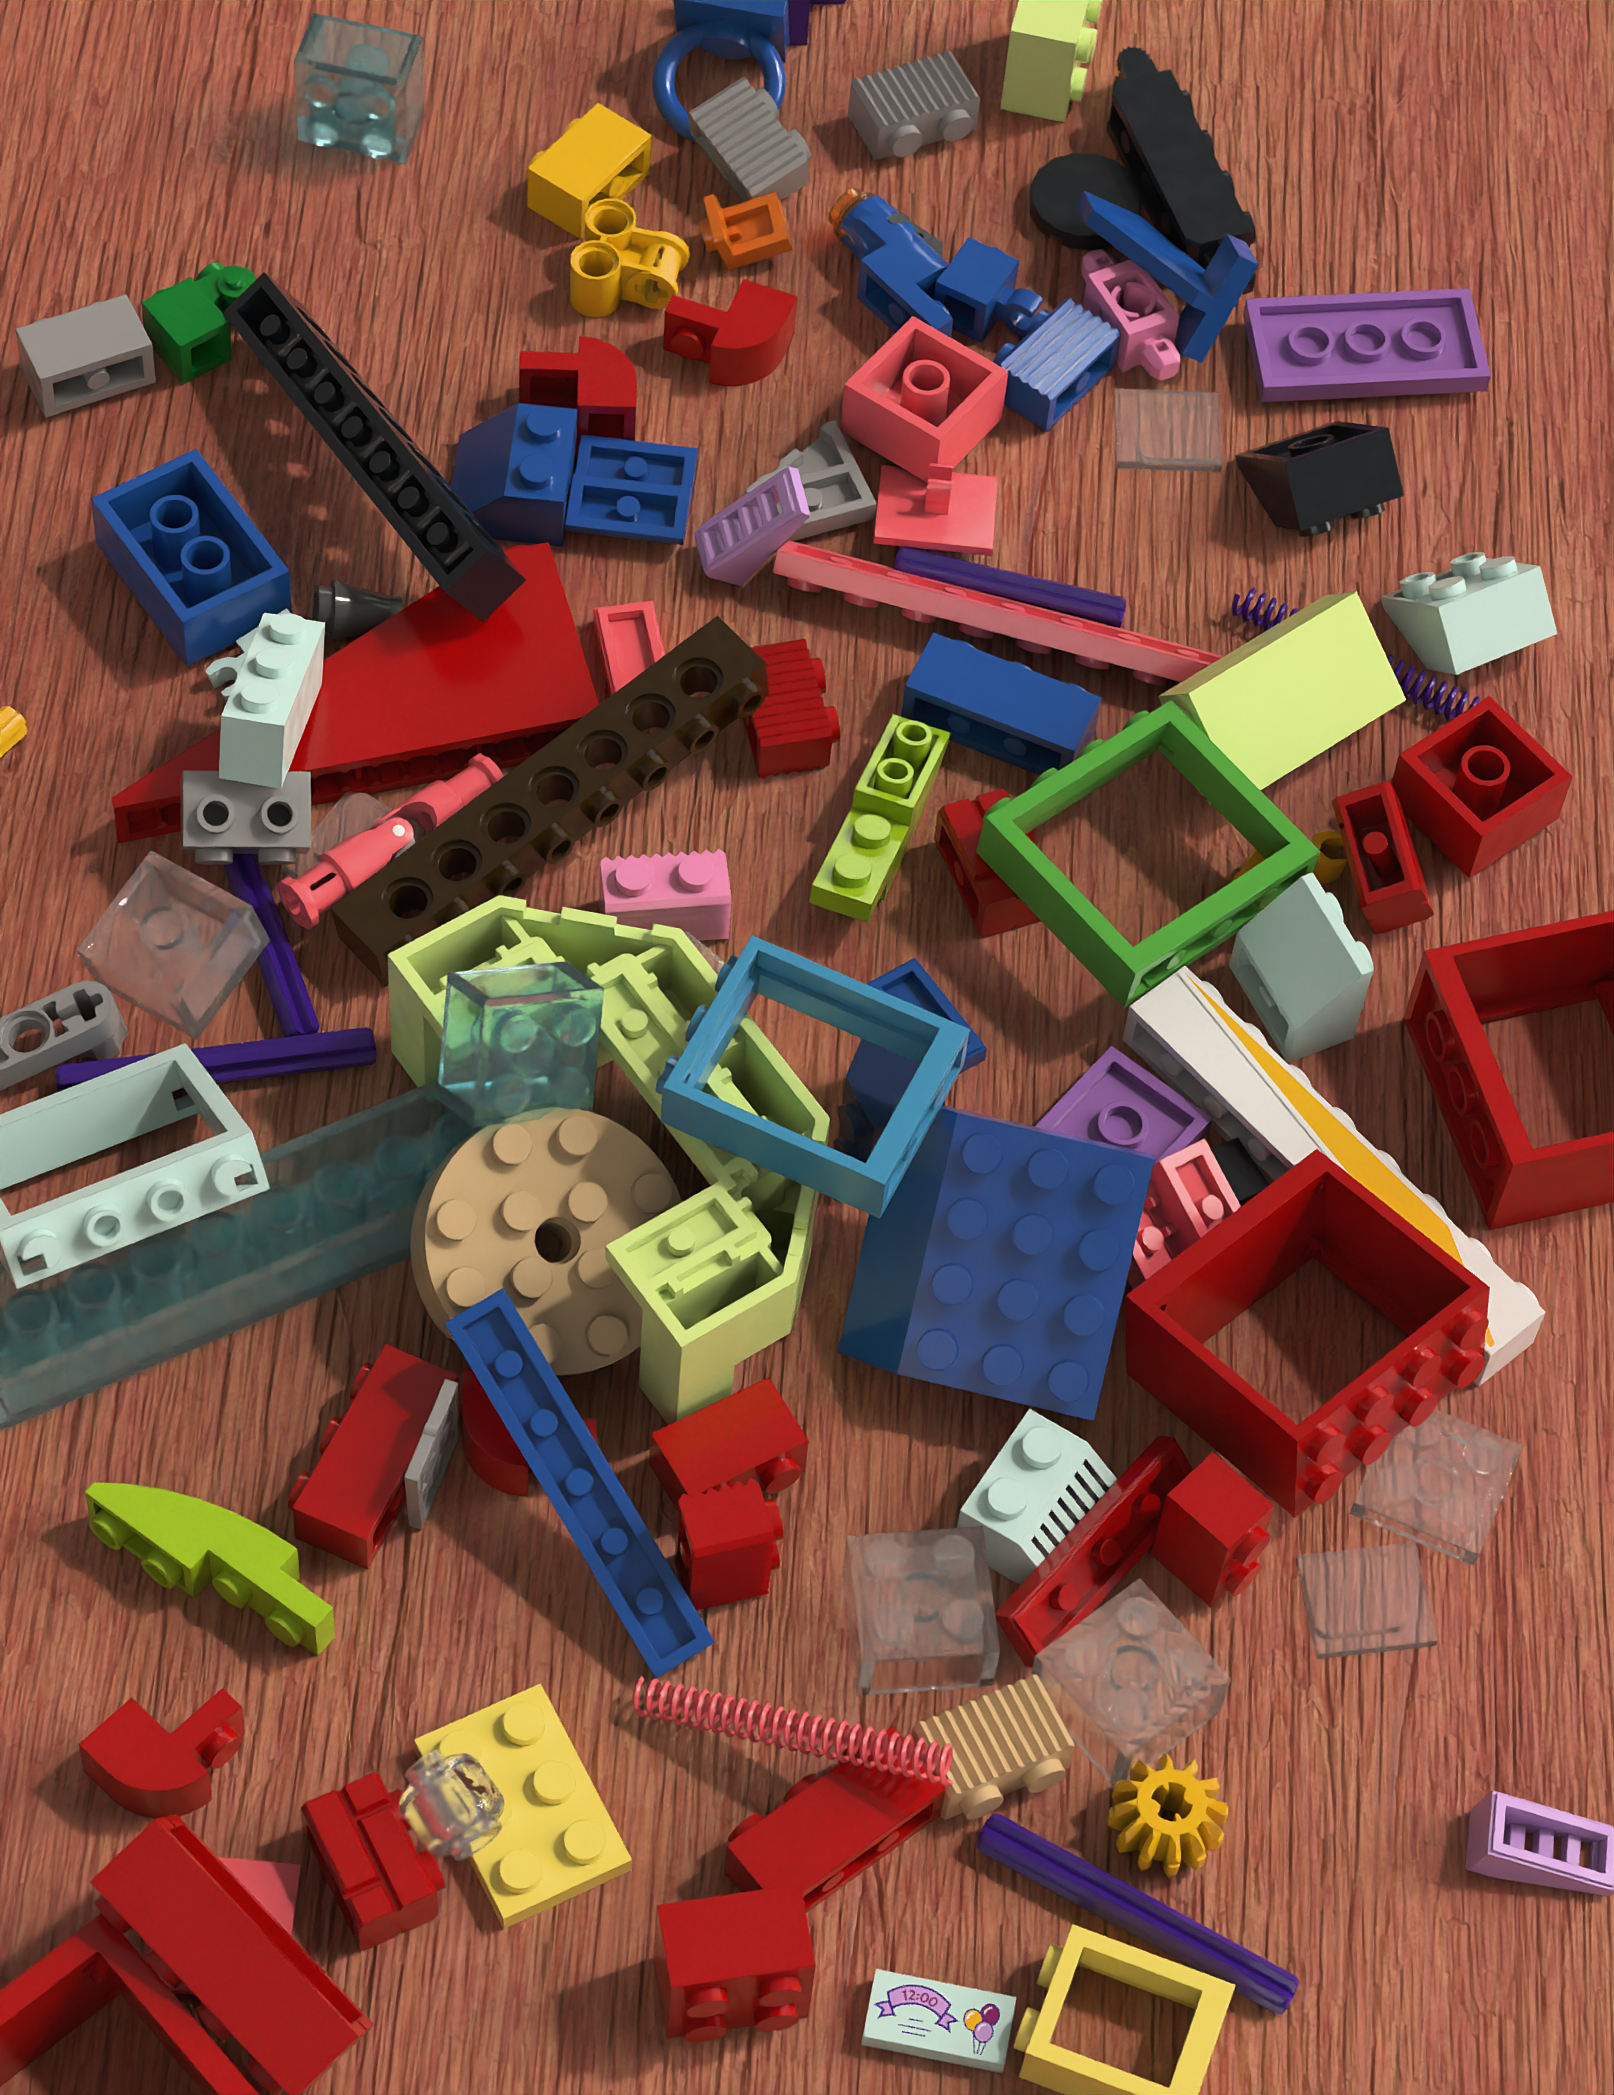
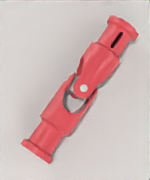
M478 753L468 760V768L446 782L436 780L378 818L369 830L348 837L320 856V863L296 879L287 876L278 882L277 890L284 907L298 925L310 930L319 923V916L329 910L331 906L415 844L413 828L407 820L410 819L417 822L428 834L503 778L504 775L489 757Z

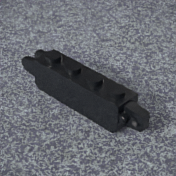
M1128 46L1127 49L1123 48L1117 57L1116 66H1118L1117 71H1120L1118 76H1115L1113 82L1112 104L1106 130L1124 167L1133 174L1141 188V201L1154 227L1206 270L1226 234L1246 242L1249 248L1250 245L1255 243L1256 229L1253 218L1248 211H1242L1235 197L1232 177L1227 170L1221 169L1216 160L1212 138L1207 130H1201L1194 116L1193 103L1188 91L1180 89L1171 69L1158 72L1153 60L1149 59L1150 55L1146 54V50H1142L1141 47L1136 48L1134 46L1131 48ZM1255 272L1244 289L1243 295L1253 292L1256 278Z

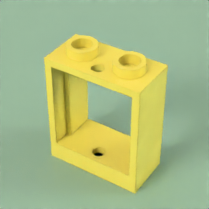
M1072 1924L1064 1948L1051 1943L1043 1962L1037 1985L1049 1990L1041 2012L1027 2007L1013 2046L1014 2049L1025 2053L1019 2077L1064 2095H1198L1235 1985ZM1077 1966L1196 2009L1169 2088L1050 2044Z

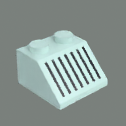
M1029 1409L961 1508L953 1546L1021 1585L1117 1481V1478L1087 1441Z

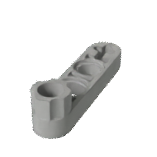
M81 981L1 1017L0 1091L77 1055L80 1058L91 1057L95 1060L112 1059L120 1054L121 1043L129 1034L127 1025L107 987L97 981ZM59 1018L66 1032L60 1036L53 1024V1021ZM37 1029L46 1033L44 1041L34 1051L23 1053L13 1050L14 1041L23 1032Z

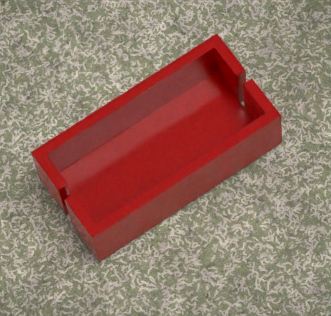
M177 1814L155 1818L90 1881L102 1894L95 1901L100 1912L122 1933H126L132 1927L152 1948L145 1955L152 1968L171 1986L176 1988L182 1981L202 2001V2004L196 2009V2013L201 2020L221 2040L227 2042L234 2036L253 2056L246 2064L248 2069L271 2094L279 2095L285 2090L288 2095H301L374 2026L373 2022Z

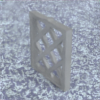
M447 1379L444 1380L404 1477L409 1526L420 1530L423 1529L462 1434L458 1383Z

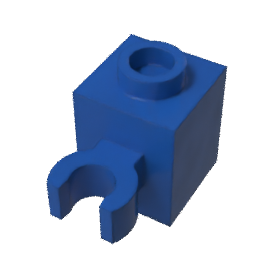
M968 237L937 279L934 299L940 301L953 318V330L982 343L996 322L1001 320L1013 333L1022 337L1026 336L1029 325L1035 318L1034 314L1042 304L1043 298L1028 289L1015 290L1019 265L1018 259L1005 254L997 248L989 247Z

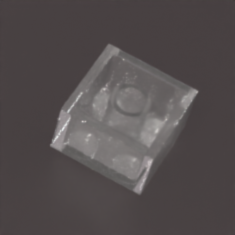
M150 851L76 951L95 981L105 985L115 995L197 1040L269 943L270 939L252 905L157 853Z
M983 1526L848 1535L842 1577L856 1695L993 1686L1000 1647Z
M1141 1578L1137 1579L1037 1653L1031 1675H1038L1071 1739L1113 1786L1120 1779L1130 1780L1129 1775L1132 1765L1139 1760L1150 1766L1160 1756L1169 1752L1220 1713L1231 1681L1229 1675Z

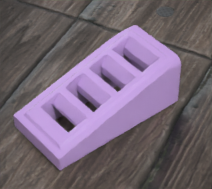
M786 467L711 517L694 533L703 570L708 577L742 586L811 516L797 468ZM779 503L781 504L782 508L781 514L778 513L777 505Z
M1492 1790L1472 1808L1470 1813L1466 1870L1499 1879L1611 1896L1614 1893V1826ZM1525 1832L1533 1834L1532 1852L1524 1850ZM1554 1837L1562 1839L1560 1860L1553 1858ZM1581 1842L1590 1843L1589 1869L1579 1866Z

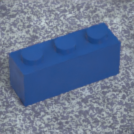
M933 632L905 684L901 717L950 732V741L1041 775L1048 769L1056 768L1059 771L1076 760L1079 753L1090 744L1096 731L1102 697L1089 693L1076 684L1063 683L1032 671L1019 662H1009L975 649L965 641L952 640Z

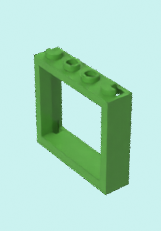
M1172 700L1151 713L1147 710L1137 713L1125 724L1121 732L1105 742L1102 739L1094 740L1079 753L1075 761L1059 771L1056 768L1048 769L1033 782L1029 790L1013 800L1007 797L996 802L982 819L984 825L976 853L1123 1008L1154 989L1183 966L1187 967L1235 935L1301 876L1312 873L1321 852ZM1159 750L1266 860L1133 947L1025 834Z

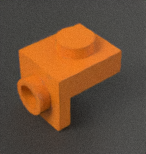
M776 191L721 209L715 194L703 197L708 216L699 220L703 240L709 253L718 250L728 271L793 250L782 205Z

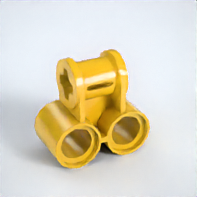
M608 198L598 200L590 205L585 212L584 242L575 247L571 253L570 303L579 314L594 318L608 316L616 311L620 304V299L639 303L653 309L667 308L672 295L677 296L678 286L676 278L678 272L687 266L690 257L689 247L674 234L636 228V214L633 208L626 202ZM660 248H663L662 258L659 259L658 251ZM655 281H657L658 285L657 292L653 291Z

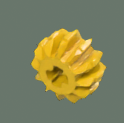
M1167 1752L1158 1758L1155 1771L1139 1760L1132 1765L1129 1775L1130 1780L1120 1779L1114 1786L1112 1798L1117 1805L1109 1810L1107 1817L1108 1825L1110 1828L1121 1831L1116 1841L1118 1853L1137 1849L1140 1851L1137 1862L1140 1872L1151 1867L1153 1859L1162 1861L1163 1870L1168 1878L1177 1874L1180 1860L1197 1871V1869L1204 1865L1206 1860L1205 1850H1218L1222 1844L1224 1833L1219 1825L1226 1822L1228 1806L1227 1803L1214 1799L1220 1787L1217 1777L1200 1781L1195 1779L1198 1770L1195 1759L1188 1761L1184 1765L1183 1771L1173 1768V1762ZM1163 1809L1175 1813L1173 1821L1161 1818Z

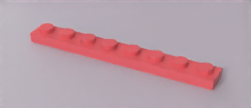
M790 540L778 549L773 573L788 577L787 585L799 590L821 592L823 586L845 592L844 600L855 605L877 608L879 602L902 607L901 615L915 621L935 623L937 617L958 622L960 623L959 630L971 636L990 639L994 637L995 632L1018 638L1016 645L1024 650L1040 654H1050L1052 648L1075 654V662L1095 669H1109L1110 663L1133 669L1132 676L1150 684L1166 685L1168 679L1183 682L1224 657L982 591L900 572L892 567Z

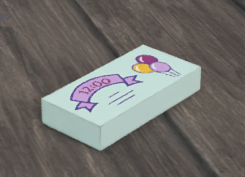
M876 1969L861 2045L1003 2073L1016 1997Z

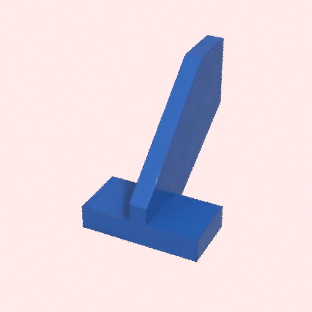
M1083 190L1075 206L1084 224L1187 302L1179 316L1175 342L1182 355L1202 363L1259 265L1247 243L1226 234L1207 269L1204 270L1141 216Z

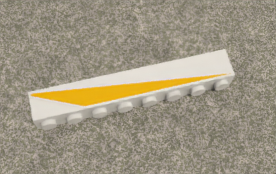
M1183 966L1129 1006L1122 1040L1173 1090L1213 1117L1211 1127L1227 1142L1238 1137L1264 1178L1270 1184L1314 1150L1318 1149L1490 1287L1487 1315L1489 1324L1486 1330L1484 1348L1485 1364L1479 1376L1473 1381L1478 1387L1533 1344L1545 1315V1311L1539 1306L1533 1292L1524 1284L1514 1282L1493 1262L1489 1251L1480 1241L1472 1237L1468 1238L1447 1217L1445 1210L1434 1197L1429 1194H1423L1401 1173L1396 1161L1388 1153L1377 1150L1356 1130L1352 1119L1343 1110L1332 1107L1315 1091L1302 1070L1294 1065H1288L1268 1045L1264 1035L1257 1027L1240 1019L1224 1003L1222 996L1212 984L1207 981H1201L1192 971Z

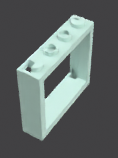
M186 1043L0 1114V1190L196 1113L200 1114L215 1135L212 1138L11 1216L0 1198V1261L17 1289L270 1189L253 1132ZM184 1087L189 1095L174 1100L171 1092ZM244 1174L248 1181L236 1186L234 1178ZM37 1255L41 1256L42 1263L23 1270L17 1259V1256H21L23 1261Z

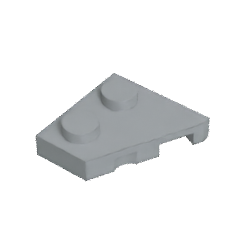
M836 420L825 423L820 428L819 438L805 450L800 452L795 448L780 461L775 471L762 475L745 489L746 495L788 466L798 469L811 516L783 544L788 540L796 541L873 520L876 517L877 503ZM780 503L777 505V509H778V513H779V514L782 513V508H781V504H780Z

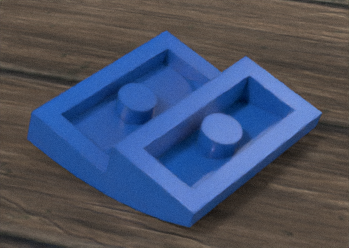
M581 434L575 474L573 473L565 531L684 545L695 482L698 448Z

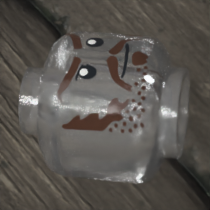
M436 1750L419 1759L407 1770L405 1776L410 1783L399 1798V1810L431 1855L444 1857L452 1854L455 1860L460 1861L483 1849L501 1832L502 1824L499 1822V1819L504 1812V1797L473 1755L461 1752L444 1757L440 1750Z

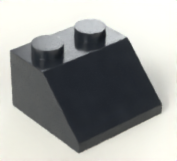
M1335 421L1235 455L1237 467L1276 527L1298 530L1301 537L1314 536L1330 531L1334 528L1332 520L1349 514L1352 519L1367 518L1385 511L1384 502L1404 496L1389 428Z

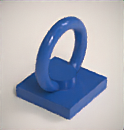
M673 0L677 34L667 42L660 52L652 78L655 103L669 126L681 136L697 143L690 133L688 112L680 104L675 92L676 70L682 59L696 47L704 48L707 52L726 59L740 60L749 56L755 57L762 69L763 88L770 94L779 110L786 88L783 62H786L790 43L788 0Z

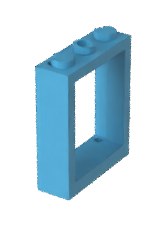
M751 935L739 958L730 955L728 963L723 964L715 985V991L718 994L710 1007L702 1004L694 1013L686 1033V1041L689 1043L681 1057L678 1058L671 1055L666 1061L665 1069L656 1084V1092L662 1094L661 1122L870 1215L881 1218L964 1066L970 1029ZM757 994L920 1064L866 1163L702 1092Z

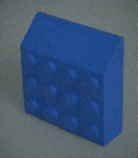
M896 1095L893 1113L903 1096ZM942 1105L881 1218L869 1214L837 1353L895 1374L1094 1421L1155 1155Z

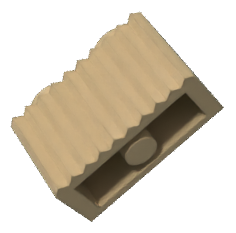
M1035 1674L1030 1675L1025 1680H1018L1013 1685H1006L1001 1690H994L989 1695H982L975 1701L969 1700L963 1706H956L951 1711L942 1712L939 1716H931L926 1721H919L912 1727L911 1733L914 1746L923 1737L927 1743V1749L930 1743L935 1740L940 1746V1752L943 1746L948 1743L953 1749L952 1762L945 1775L946 1779H951L953 1784L947 1787L943 1785L946 1788L941 1810V1817L944 1820L964 1813L965 1817L969 1820L977 1819L998 1808L1003 1803V1795L1025 1786L1030 1793L1041 1792L1054 1786L1066 1775L1065 1769L1070 1766L1075 1747L1038 1675ZM938 1762L932 1772L935 1776L939 1775Z

